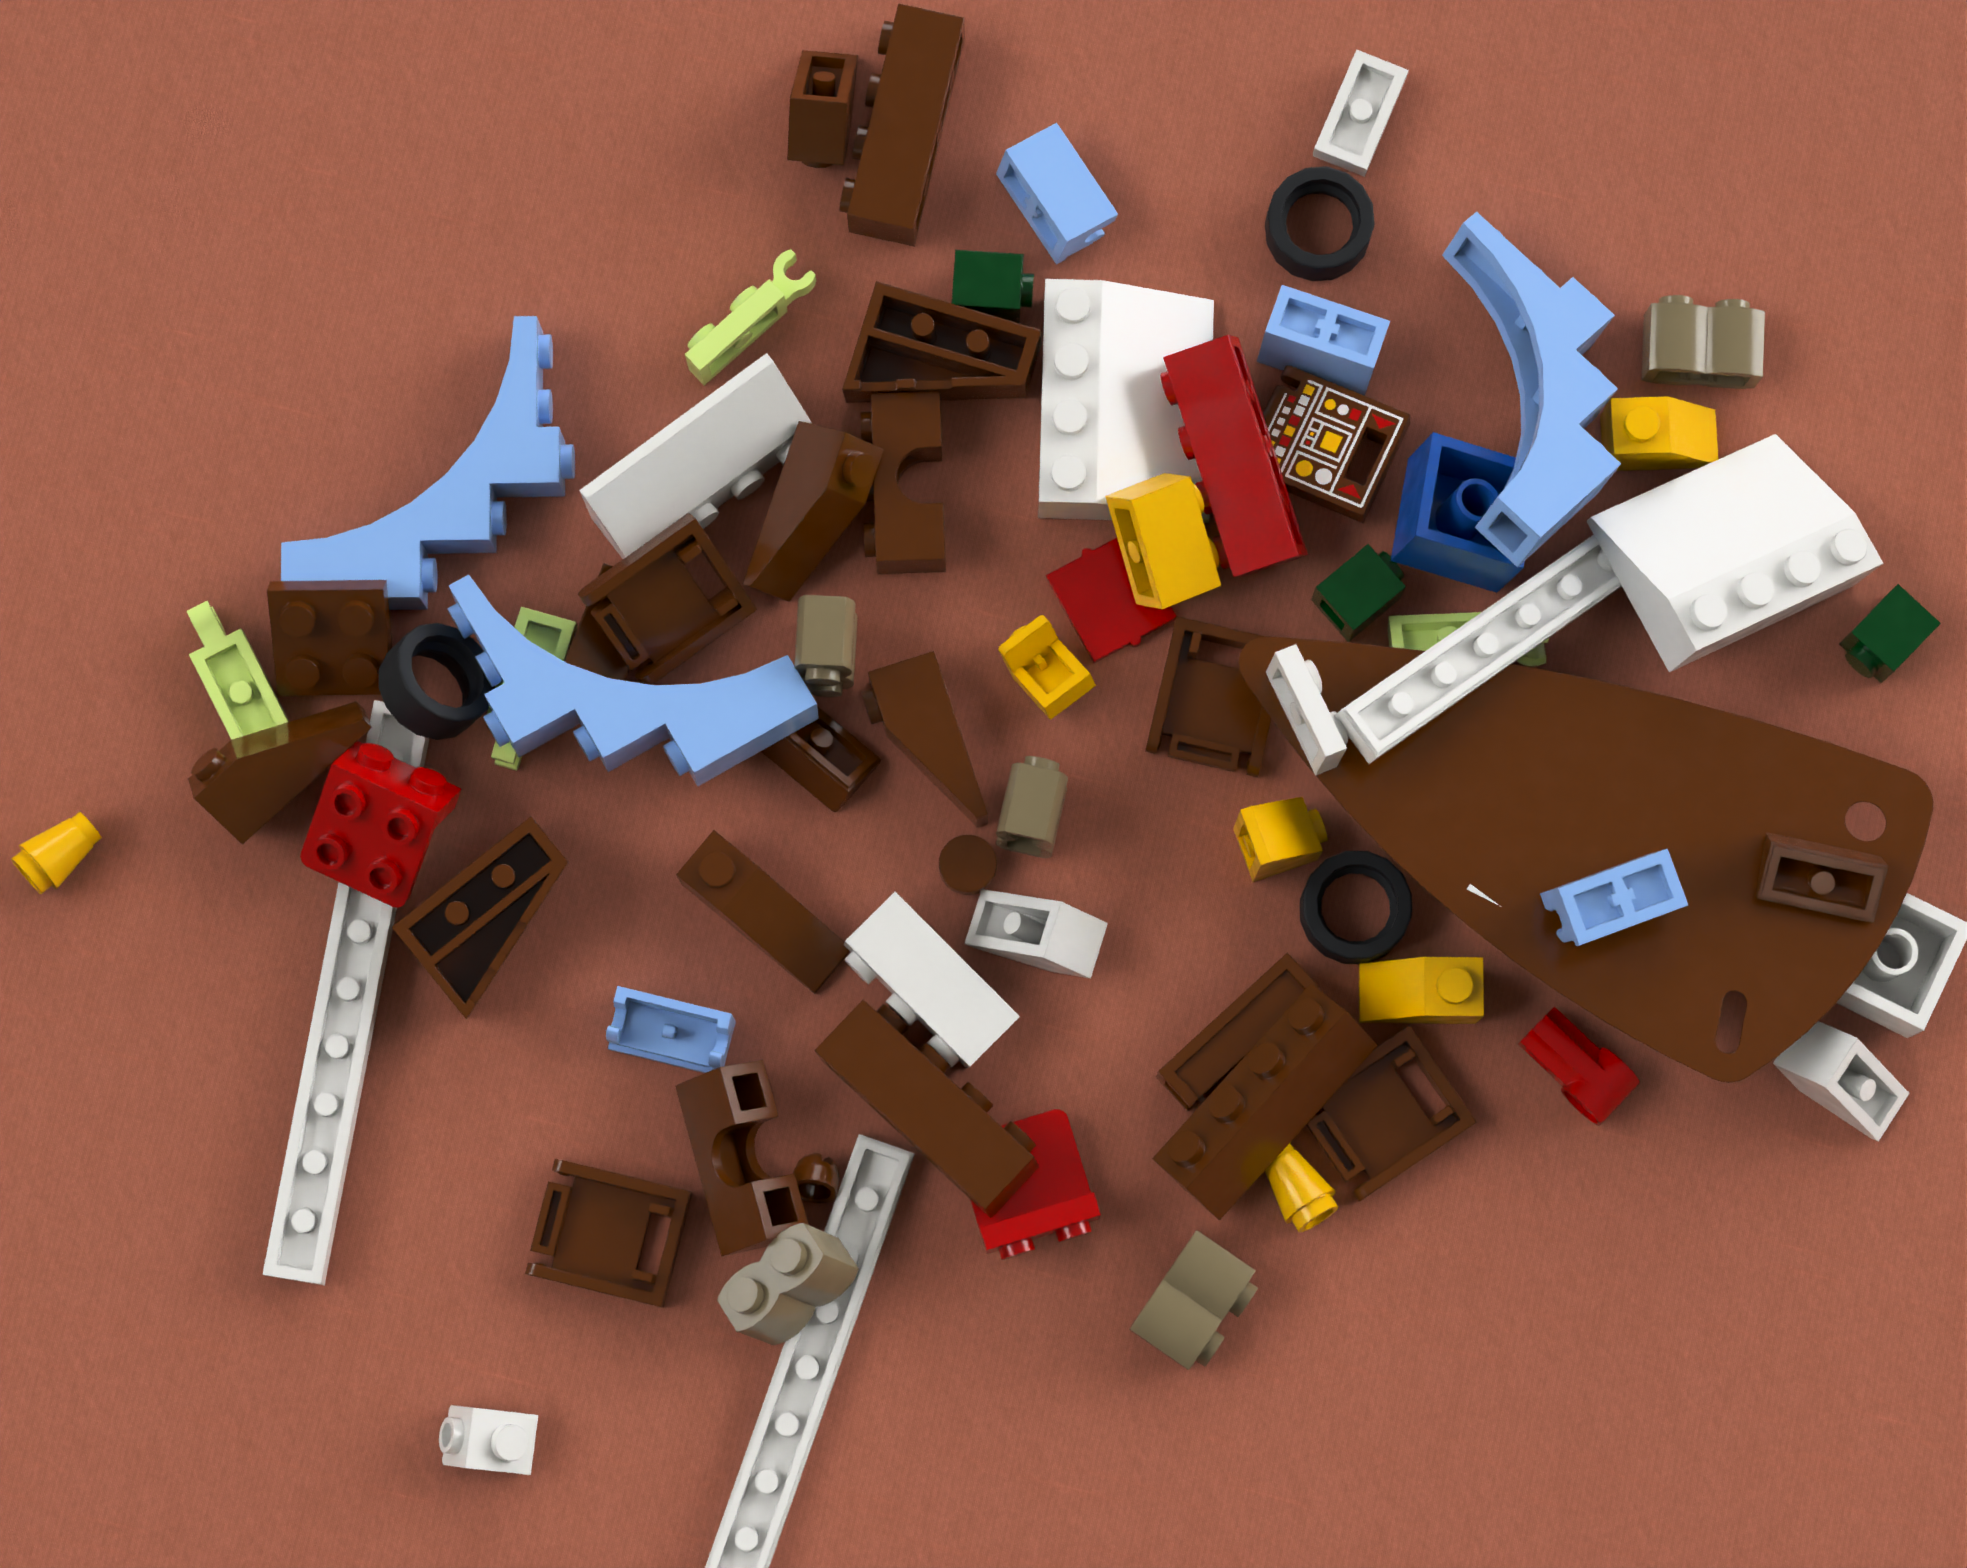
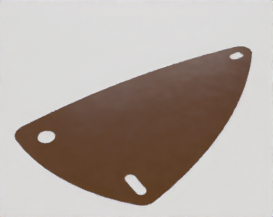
M1265 636L1255 638L1243 647L1239 655L1238 665L1242 678L1274 724L1314 773L1266 674L1274 653L1297 644L1304 661L1311 660L1319 672L1322 681V692L1320 694L1329 712L1335 711L1338 713L1341 709L1425 651L1351 642ZM1516 664L1509 665L1370 764H1368L1348 737L1347 749L1338 766L1316 775L1341 806L1391 858L1447 909L1512 961L1564 997L1621 1032L1711 1079L1727 1083L1738 1082L1749 1077L1783 1053L1806 1034L1836 1004L1860 975L1888 932L1912 883L1925 846L1934 803L1931 790L1926 782L1917 774L1820 739L1669 696ZM1859 802H1868L1874 804L1882 811L1886 825L1883 834L1879 838L1872 841H1863L1855 838L1848 831L1845 816L1852 805ZM1766 833L1788 836L1882 857L1888 865V870L1874 922L1871 923L1757 899L1756 890ZM1668 849L1688 906L1576 946L1574 941L1564 943L1558 938L1556 932L1562 928L1560 917L1556 910L1551 912L1545 909L1540 893L1638 857ZM1470 884L1473 885L1475 888H1477L1479 891L1488 896L1497 904L1469 891L1467 889ZM1738 991L1744 995L1747 1002L1739 1047L1733 1053H1724L1716 1045V1035L1723 999L1728 992Z

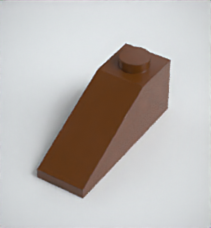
M799 421L743 585L790 602L865 505L884 449L846 432Z
M932 651L869 671L868 677L871 689L862 691L861 694L871 725L882 722L887 738L976 827L988 824V813L935 652Z
M355 701L232 739L220 750L213 748L207 751L194 764L191 770L193 775L188 778L193 798L243 845L372 728L364 708Z
M715 830L711 832L676 874L683 887L814 994L850 953L843 945L844 941Z

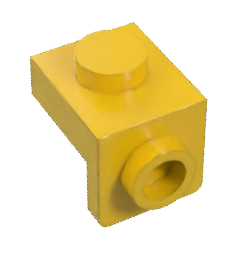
M1040 615L1028 625L1018 628L998 648L1012 678L1050 720L1096 686L1089 671L1058 639L1052 624L1044 615Z

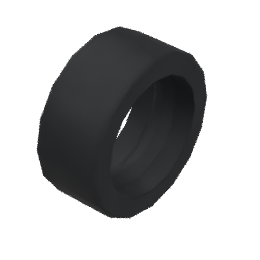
M1327 166L1305 168L1288 176L1273 193L1265 220L1267 246L1275 261L1291 275L1309 281L1333 280L1352 271L1365 256L1375 225L1373 203L1363 185L1348 173ZM1309 194H1325L1337 198L1348 208L1352 216L1353 230L1350 239L1340 250L1331 254L1316 255L1301 250L1292 242L1287 233L1286 218L1289 209L1298 199Z
M440 623L419 625L407 633L386 654L379 668V690L386 708L399 724L418 736L434 740L455 738L488 710L489 704L484 694L495 689V686L492 687L475 658V656L484 652L483 649L470 636L464 639L458 628ZM423 656L431 658L445 666L459 684L462 692V706L454 708L442 705L429 697L415 679L412 671V657Z
M1344 851L1325 859L1311 873L1300 898V922L1308 941L1325 957L1343 964L1369 963L1386 956L1403 938L1412 917V893L1403 873L1387 858L1369 851ZM1347 874H1363L1375 879L1384 888L1390 901V915L1385 927L1375 937L1365 941H1348L1336 936L1327 927L1322 916V898L1326 888L1335 879Z

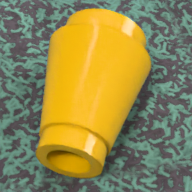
M78 812L72 818H68L19 845L21 851L12 857L11 860L29 884L39 894H43L51 886L57 890L94 847L93 845L101 840L102 837L92 823L81 812Z
M1291 1143L1265 1170L1285 1222L1287 1224L1293 1222L1299 1233L1317 1226L1339 1208L1333 1199L1336 1191L1297 1150H1294Z

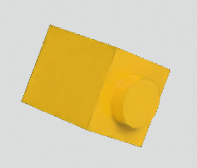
M1669 396L1610 398L1600 415L1602 445L1621 463L1616 471L1701 468L1718 460L1715 409Z
M1303 796L1241 809L1233 828L1253 882L1318 860L1323 852L1320 843L1328 840L1318 810L1316 808L1307 810Z
M1417 957L1359 964V1023L1476 1024L1484 1017L1483 957Z

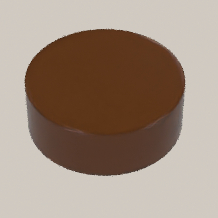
M961 835L950 840L942 849L939 857V872L945 885L952 891L963 895L977 894L986 889L994 880L997 870L996 855L993 848L984 839L975 835Z

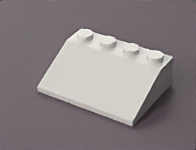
M1045 279L1038 518L1112 520L1106 495L1163 473L1191 476L1194 484L1202 480L1196 459L1188 460L1181 446L1178 428L1185 426L1178 404L1171 406L1168 402L1160 374L1167 371L1163 357L1213 340L1214 300L1104 280ZM1203 511L1202 518L1204 523H1209L1210 514L1206 515Z
M1776 434L1598 513L1586 521L1669 672L1853 587L1883 564L1856 513Z

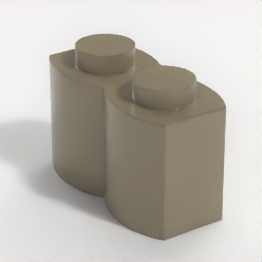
M1669 295L1661 297L1659 303H1651L1644 314L1641 380L1667 385L1699 384L1716 388H1755L1763 378L1765 311L1750 308L1749 302L1740 299L1720 300L1715 303V307H1705L1693 304V299L1688 296Z
M803 595L798 599L794 668L797 669L810 693L814 696L838 697L842 695V689L854 686L858 615L855 613L856 603L851 598Z
M1026 756L1024 763L1012 764L996 831L997 846L1004 850L1035 857H1052L1068 782V776L1058 771L1059 763L1046 758Z
M799 1223L785 1229L777 1238L773 1239L764 1251L760 1262L749 1264L736 1272L722 1288L717 1301L736 1332L771 1345H778L797 1335L809 1322L816 1307L826 1305L842 1295L855 1279L859 1268L838 1237L805 1223Z
M1196 1230L1129 1330L1187 1370L1191 1368L1195 1361L1205 1367L1225 1338L1216 1331L1229 1311L1239 1317L1257 1291L1258 1287L1249 1282L1256 1270Z

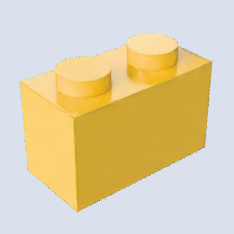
M1163 473L1105 496L1137 605L1165 609L1221 586L1217 572L1219 555L1214 543L1207 536L1202 518L1204 501L1199 489L1192 482L1191 476Z

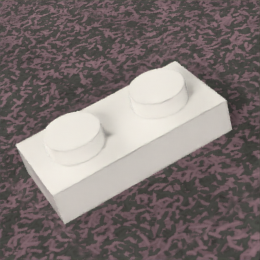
M1356 49L1315 145L1313 156L1365 177L1409 70Z
M1297 644L1275 652L1266 670V674L1313 769L1314 775L1316 776L1337 767L1347 749V731L1343 724L1335 717L1337 713L1335 711L1329 712L1320 694L1322 692V681L1316 666L1309 659L1304 661Z

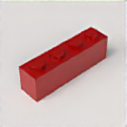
M1225 335L1163 357L1167 371L1160 374L1162 386L1170 405L1178 404L1185 426L1178 428L1180 443L1187 459H1196L1202 480L1196 482L1195 485L1199 489L1204 501V513L1206 515L1213 513L1220 535L1213 537V543L1217 549L1221 567L1224 570L1231 568L1233 577H1244L1308 556L1239 338Z

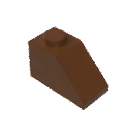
M802 50L790 96L787 160L802 161L806 166L813 168H826L833 164L844 165L850 137L858 55Z

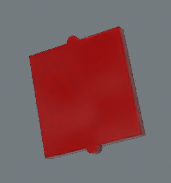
M1117 538L1094 550L1084 548L1081 552V557L1046 575L1050 587L1093 663L1128 645L1138 647L1141 644V638L1176 620V615L1171 606L1165 609H1157L1136 604Z

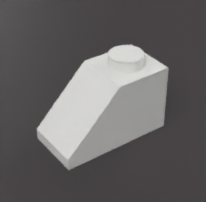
M983 889L980 892L964 944L1050 972L1091 979L1108 923L1061 901Z
M1819 1021L1773 1062L1800 1092L1878 1142L1910 1094L1857 1037Z

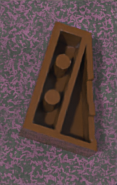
M876 281L842 388L846 403L871 402V393L940 391V400L1025 398L1042 346L1041 330Z
M530 816L392 926V928L467 1019L566 868L568 861Z

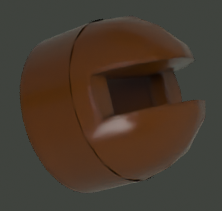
M812 1153L802 1157L793 1171L801 1199L812 1203L833 1201L837 1196L840 1180L839 1169L833 1159L828 1157L822 1161L820 1153Z

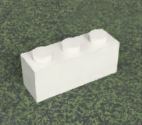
M896 892L857 928L843 944L851 952L844 959L845 962L867 984H870L877 978L892 993L886 1000L890 1008L909 1026L918 1019L933 1035L927 1044L949 1063L951 1068L958 1061L966 1069L969 1068L1020 1017Z

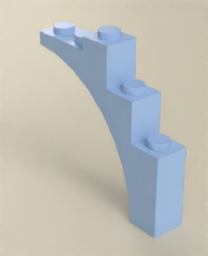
M1475 212L1463 222L1442 256L1472 287L1496 323L1512 360L1520 394L1521 436L1514 469L1503 491L1495 499L1475 528L1516 567H1519L1591 501L1621 465L1599 441L1595 440L1585 430L1595 420L1618 388L1599 369L1582 356L1593 346L1615 315L1574 277L1559 288L1540 268L1534 265L1510 243L1500 231L1495 229L1478 212Z
M514 316L509 362L496 402L475 440L450 470L411 503L369 525L327 538L282 542L281 581L387 580L389 610H427L428 592H436L438 584L436 558H428V554L497 553V535H506L507 528L505 501H497V497L565 496V479L575 478V449L573 444H565L560 427H543V424H552L553 419L551 389H543V369H552L553 342L551 334H543L537 316Z
M469 574L448 585L456 604L447 608L454 623L464 639L474 634L484 650L483 653L475 656L490 685L494 687L501 682L503 683L484 694L492 712L483 716L499 747L510 742L518 757L527 754L580 724L581 727L574 730L573 734L589 761L600 757L605 768L610 772L669 738L670 742L663 745V748L679 776L689 772L696 785L700 786L819 719L817 703L797 669L794 668V664L788 655L750 672L701 684L650 685L610 679L568 664L526 639L492 607Z

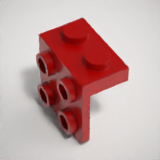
M356 741L331 764L300 854L301 861L306 867L395 908L402 907L411 896L434 829L455 809L462 789L446 782L445 777L435 770L425 767L416 768L394 758L391 751L383 746Z
M1053 1109L1013 1122L1036 1144L1030 1153L1035 1157L1039 1168L1001 1209L990 1218L970 1200L986 1254L999 1251L1001 1260L1016 1257L1036 1250L1033 1240L1056 1233L1058 1242H1063L1092 1232L1090 1222L1100 1219L1101 1213L1094 1192L1091 1193L1068 1116L1060 1109Z

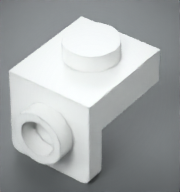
M451 1405L448 1417L444 1419L439 1433V1447L443 1453V1465L531 1475L538 1415Z

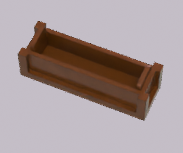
M1287 952L1157 1072L1156 1078L1186 1111L1191 1109L1196 1103L1200 1106L1206 1100L1204 1095L1235 1068L1310 984L1318 989L1319 986Z

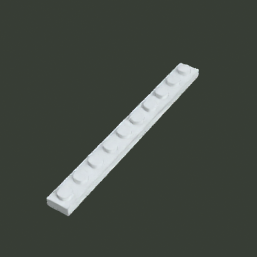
M374 700L370 718L372 728L367 733L366 743L383 746L391 751L394 758L416 768L424 767L429 738L418 736L399 724L386 708L383 701ZM340 882L338 883L262 1274L325 1285L393 931L392 926L394 925L397 910L395 907Z

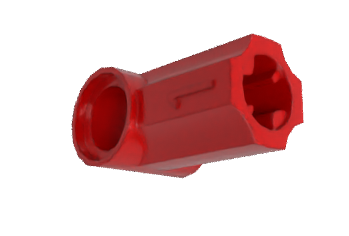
M1553 1007L1518 1043L1530 1057L1562 1086L1561 1092L1571 1105L1589 1121L1598 1126L1640 1084L1635 1073L1618 1056L1604 1047L1599 1049L1556 1007Z

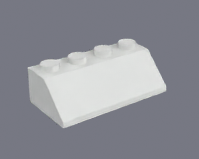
M766 353L579 491L591 519L621 558L624 559L688 513L696 518L703 529L707 527L718 516L717 508L734 495L738 500L747 497L764 482L765 478L762 476L779 462L784 466L798 422L802 421L810 424L812 422L774 361Z

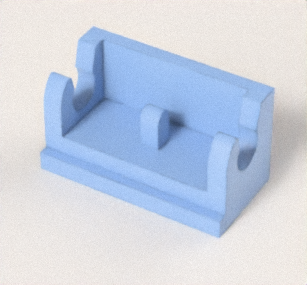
M1057 123L1005 150L996 175L1056 265L1105 235L1102 228L1114 222L1118 213Z
M1282 285L1265 330L1257 362L1280 370H1284L1287 365L1293 366L1365 396L1390 321Z
M1668 849L1638 857L1540 893L1545 909L1551 912L1556 910L1560 917L1562 928L1556 932L1558 938L1564 943L1574 941L1576 946L1688 906Z
M617 986L613 1001L615 1013L612 1024L606 1030L609 1050L702 1073L725 1065L736 1023L731 1013Z

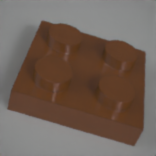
M387 580L270 581L267 589L278 696L381 695L379 690V668L386 654L392 649Z

